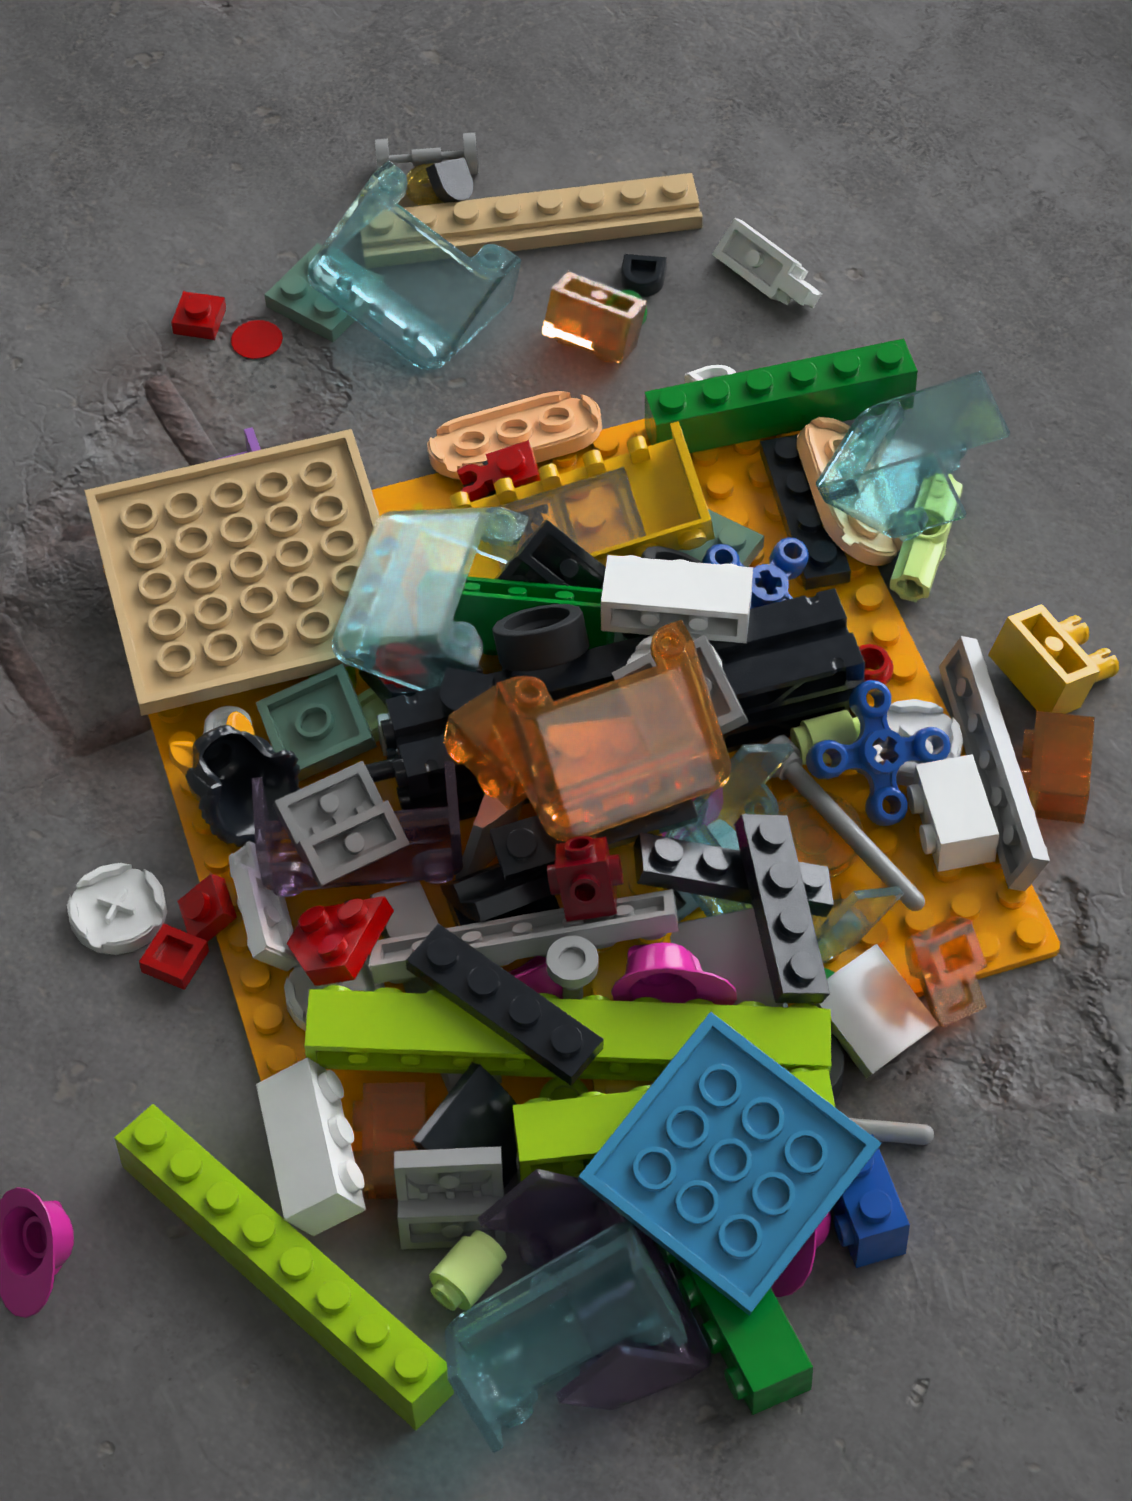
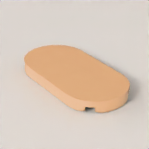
M553 391L461 416L444 423L436 430L437 436L434 438L430 437L427 443L430 464L439 474L460 480L457 473L459 468L469 464H475L480 467L484 466L482 462L487 460L486 454L529 440L537 463L570 454L589 446L598 438L602 430L601 411L598 404L588 396L581 395L580 400L578 398H571L570 392Z
M829 417L815 418L798 434L796 444L822 524L831 539L854 559L873 566L886 565L896 557L901 549L904 532L877 455L871 445L864 439L859 443L851 436L855 431L846 423Z

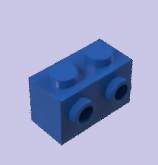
M878 1148L832 1208L835 1214L833 1216V1223L837 1238L842 1247H848L856 1268L904 1255L907 1249L910 1224Z

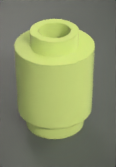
M842 710L802 720L800 726L791 728L790 738L793 744L800 750V758L803 761L802 765H806V755L809 749L818 742L835 740L841 744H852L860 734V722L858 717L852 718L848 710ZM824 752L823 762L825 763V765L830 764L832 760L830 756Z
M475 1230L470 1236H462L429 1274L430 1281L433 1284L431 1288L432 1295L441 1305L449 1310L455 1311L457 1307L462 1310H470L502 1273L501 1265L507 1259L505 1251L491 1236L482 1231Z

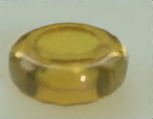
M435 163L415 166L407 173L404 179V192L415 204L423 206L444 203L436 196L432 187L422 186V184L430 183L426 168Z

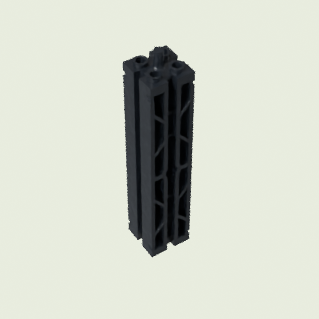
M835 588L817 592L813 597H806L804 595L750 609L747 643L708 640L722 660L723 671L743 709L748 723L716 738L676 752H687L706 759L769 743L778 736L785 735L789 738L791 728L800 726L802 720L842 710H848L852 718L857 717L851 711L849 696L858 684L864 682L865 661L853 632L849 633L847 617ZM643 635L587 649L586 653L575 660L547 669L534 671H511L506 669L490 673L488 675H494L495 688L490 704L484 714L469 721H458L445 714L441 707L440 686L418 691L412 697L402 695L385 699L389 719L380 721L387 747L385 749L387 759L366 764L365 766L374 783L395 777L403 815L412 813L417 831L436 827L440 822H447L449 824L476 817L487 787L507 793L520 756L539 762L524 804L555 797L546 726L632 716L612 672L625 666L628 659L636 651V646L643 639L652 635ZM668 754L660 755V756H656V757H652V756H651L652 763H653L654 761H656L657 759H659V758H661V757H663V756H666V755H668Z

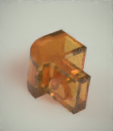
M952 916L907 937L905 941V957L910 975L919 979L930 1012L939 1024L938 1026L944 1028L987 1008L975 972L986 968L987 964L971 920L960 916Z

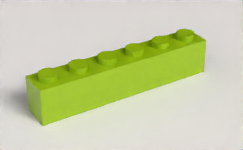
M800 1067L789 1071L835 1107L828 1069L813 1070ZM650 1085L638 1086L629 1092L612 1094L592 1091L583 1093L577 1098L560 1100L539 1097L530 1099L524 1104L513 1105L514 1132L521 1186L578 1180L582 1171L650 1088Z

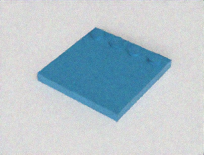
M710 1012L582 1171L578 1181L746 1314L750 1315L874 1155L881 1142Z

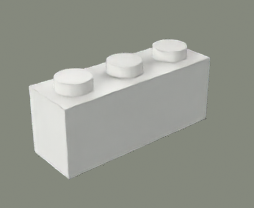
M607 555L601 597V631L654 635L661 631L681 630L692 633V638L696 639L705 635L708 640L747 643L753 567H742L734 564L695 563L681 559H649L634 555Z
M307 1057L257 1083L256 1087L284 1220L315 1236L365 1211L366 1208L361 1190L364 1188L365 1182L360 1168L355 1163L351 1143L354 1142V1133L344 1115L341 1098L344 1097V1089L338 1076L332 1070H326Z

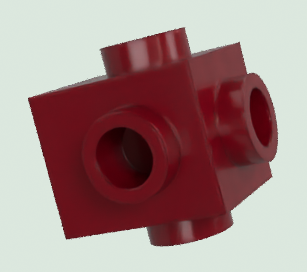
M577 836L565 843L556 844L555 864L547 865V874L551 894L561 895L566 922L616 915V886L624 884L623 871L619 854L610 855L607 837Z

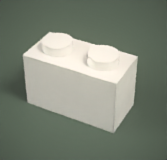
M973 754L915 764L913 785L907 786L908 804L912 814L919 813L923 824L919 828L922 849L925 854L932 853L937 871L995 862L999 832Z

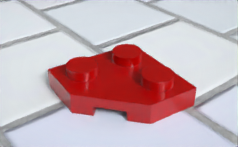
M385 896L364 900L353 899L347 903L325 907L320 905L314 906L306 910L299 917L298 925L286 944L314 986L355 980L391 918L394 909Z

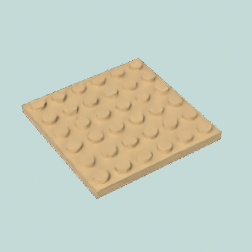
M352 429L84 490L141 716L322 673L342 663L344 667L368 662L371 651L387 650L388 646L392 644H406L414 649L420 648L419 637Z

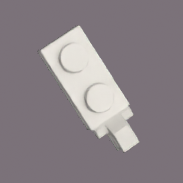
M733 219L712 253L713 256L769 298L781 301L786 305L789 304L791 299H794L800 305L804 306L805 304L814 308L822 295L816 288L804 281L808 271L801 267V263L740 219Z
M248 841L246 845L234 854L229 855L230 874L234 880L238 896L237 905L242 913L248 937L247 945L254 959L284 971H289L294 967L297 959L286 944L294 931L281 881L270 876L263 846Z

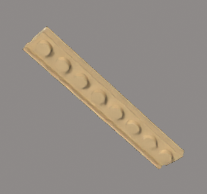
M692 173L359 213L367 269L702 228V212L699 209V199Z

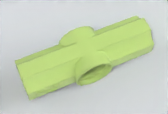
M936 471L935 474L924 477L914 510L908 516L906 534L890 580V589L895 591L900 596V599L917 602L918 599L929 597L939 563L945 556L947 538L963 489V485L957 482L952 474Z

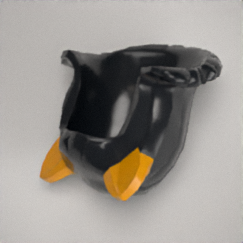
M237 711L232 712L228 716L226 725L216 727L204 733L195 742L176 741L170 744L169 755L172 763L185 775L191 794L200 802L199 809L202 810V818L210 825L212 834L217 836L220 841L226 844L234 843L237 847H243L248 841L263 845L269 841L271 836L278 838L281 835L284 827L272 805L275 800L300 790V779L298 778L300 765L297 764L299 759L294 752L284 749L276 753L267 740L255 735L250 721Z

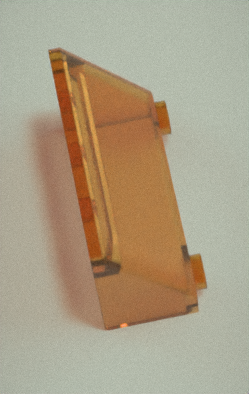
M682 619L664 625L654 633L650 652L657 666L553 702L544 682L536 677L517 676L496 683L493 729L544 829L553 838L566 842L574 837L590 836L715 791L724 786L728 781L731 772V761L694 641Z

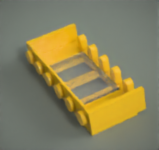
M679 421L670 424L673 439L647 447L645 438L643 436H636L627 441L629 453L606 460L602 459L599 450H591L582 456L584 467L558 474L555 464H547L538 469L540 481L514 488L511 478H502L494 483L495 495L470 502L466 492H458L449 498L452 505L451 509L426 516L421 502L413 504L412 507L432 573L494 579L546 519L605 567L607 555H634L641 557L646 548L654 546L672 548L674 550H692L702 546L706 541L715 539L712 520Z

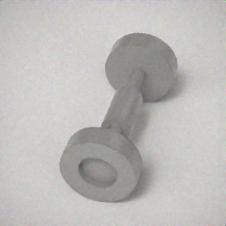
M475 132L463 133L464 150L441 152V147L412 149V154L389 155L388 138L375 139L378 182L391 181L390 164L412 162L413 166H426L440 163L442 160L465 157L471 175H478Z
M580 936L562 937L556 940L547 951V972L556 984L563 987V999H582L583 986L590 983L598 972L599 958L597 949L589 940Z

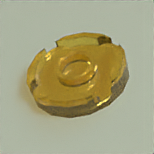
M825 791L863 831L858 812L845 799ZM799 792L791 793L778 801L768 814L788 816L798 861L827 866L830 878L836 877L850 868L857 859V853Z

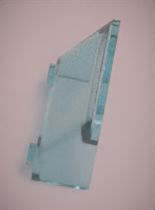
M388 160L372 174L308 266L307 277L310 285L415 366L421 369L434 370L445 365L512 301L522 259L508 249L496 244L484 245L472 258L468 257L397 203L406 193L407 177L400 168Z
M503 507L389 511L382 514L375 523L332 638L331 646L335 656L347 665L418 691L441 686L447 667L476 672L483 652V642L473 625L463 621H452L476 553L507 564L516 552L529 517Z

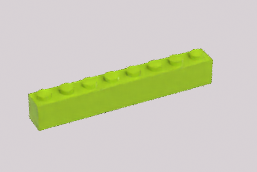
M154 1104L149 1106L114 1137L122 1167L414 1430H417L454 1394L451 1366L285 1221Z

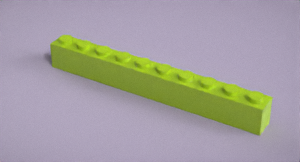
M339 985L327 986L322 990L309 989L304 1044L306 1058L308 1057L325 1069L464 1074L473 1062L480 1064L491 1075L559 1078L435 989L427 993H403L401 990L391 987L378 988L375 991H352L347 987ZM539 993L604 1039L603 1049L579 1076L580 1079L655 1081L710 1012L719 1017L787 1071L800 1067L813 1070L828 1069L830 1075L831 1009L817 1008L809 1003H796L789 1007H771L757 1001H745L737 1005H718L704 999H693L685 1003H665L652 997H641L634 1001H612L600 995H589L582 999H559L552 994Z

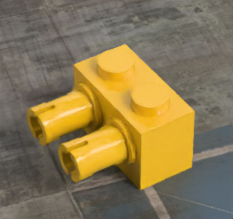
M1041 604L1007 617L988 656L1046 721L1081 708L1095 682L1113 677L1118 673L1119 662L1115 655L1108 657L1111 653L1108 648H1101L1087 655L1079 646L1085 644L1089 639L1087 624L1085 622L1079 624L1082 618L1074 615L1061 622H1057Z

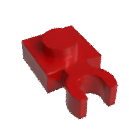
M529 440L486 454L487 465L480 467L475 464H469L457 470L462 485L475 482L470 486L461 488L462 492L468 494L470 502L485 498L490 491L495 490L494 483L502 478H511L514 488L541 480L534 451Z

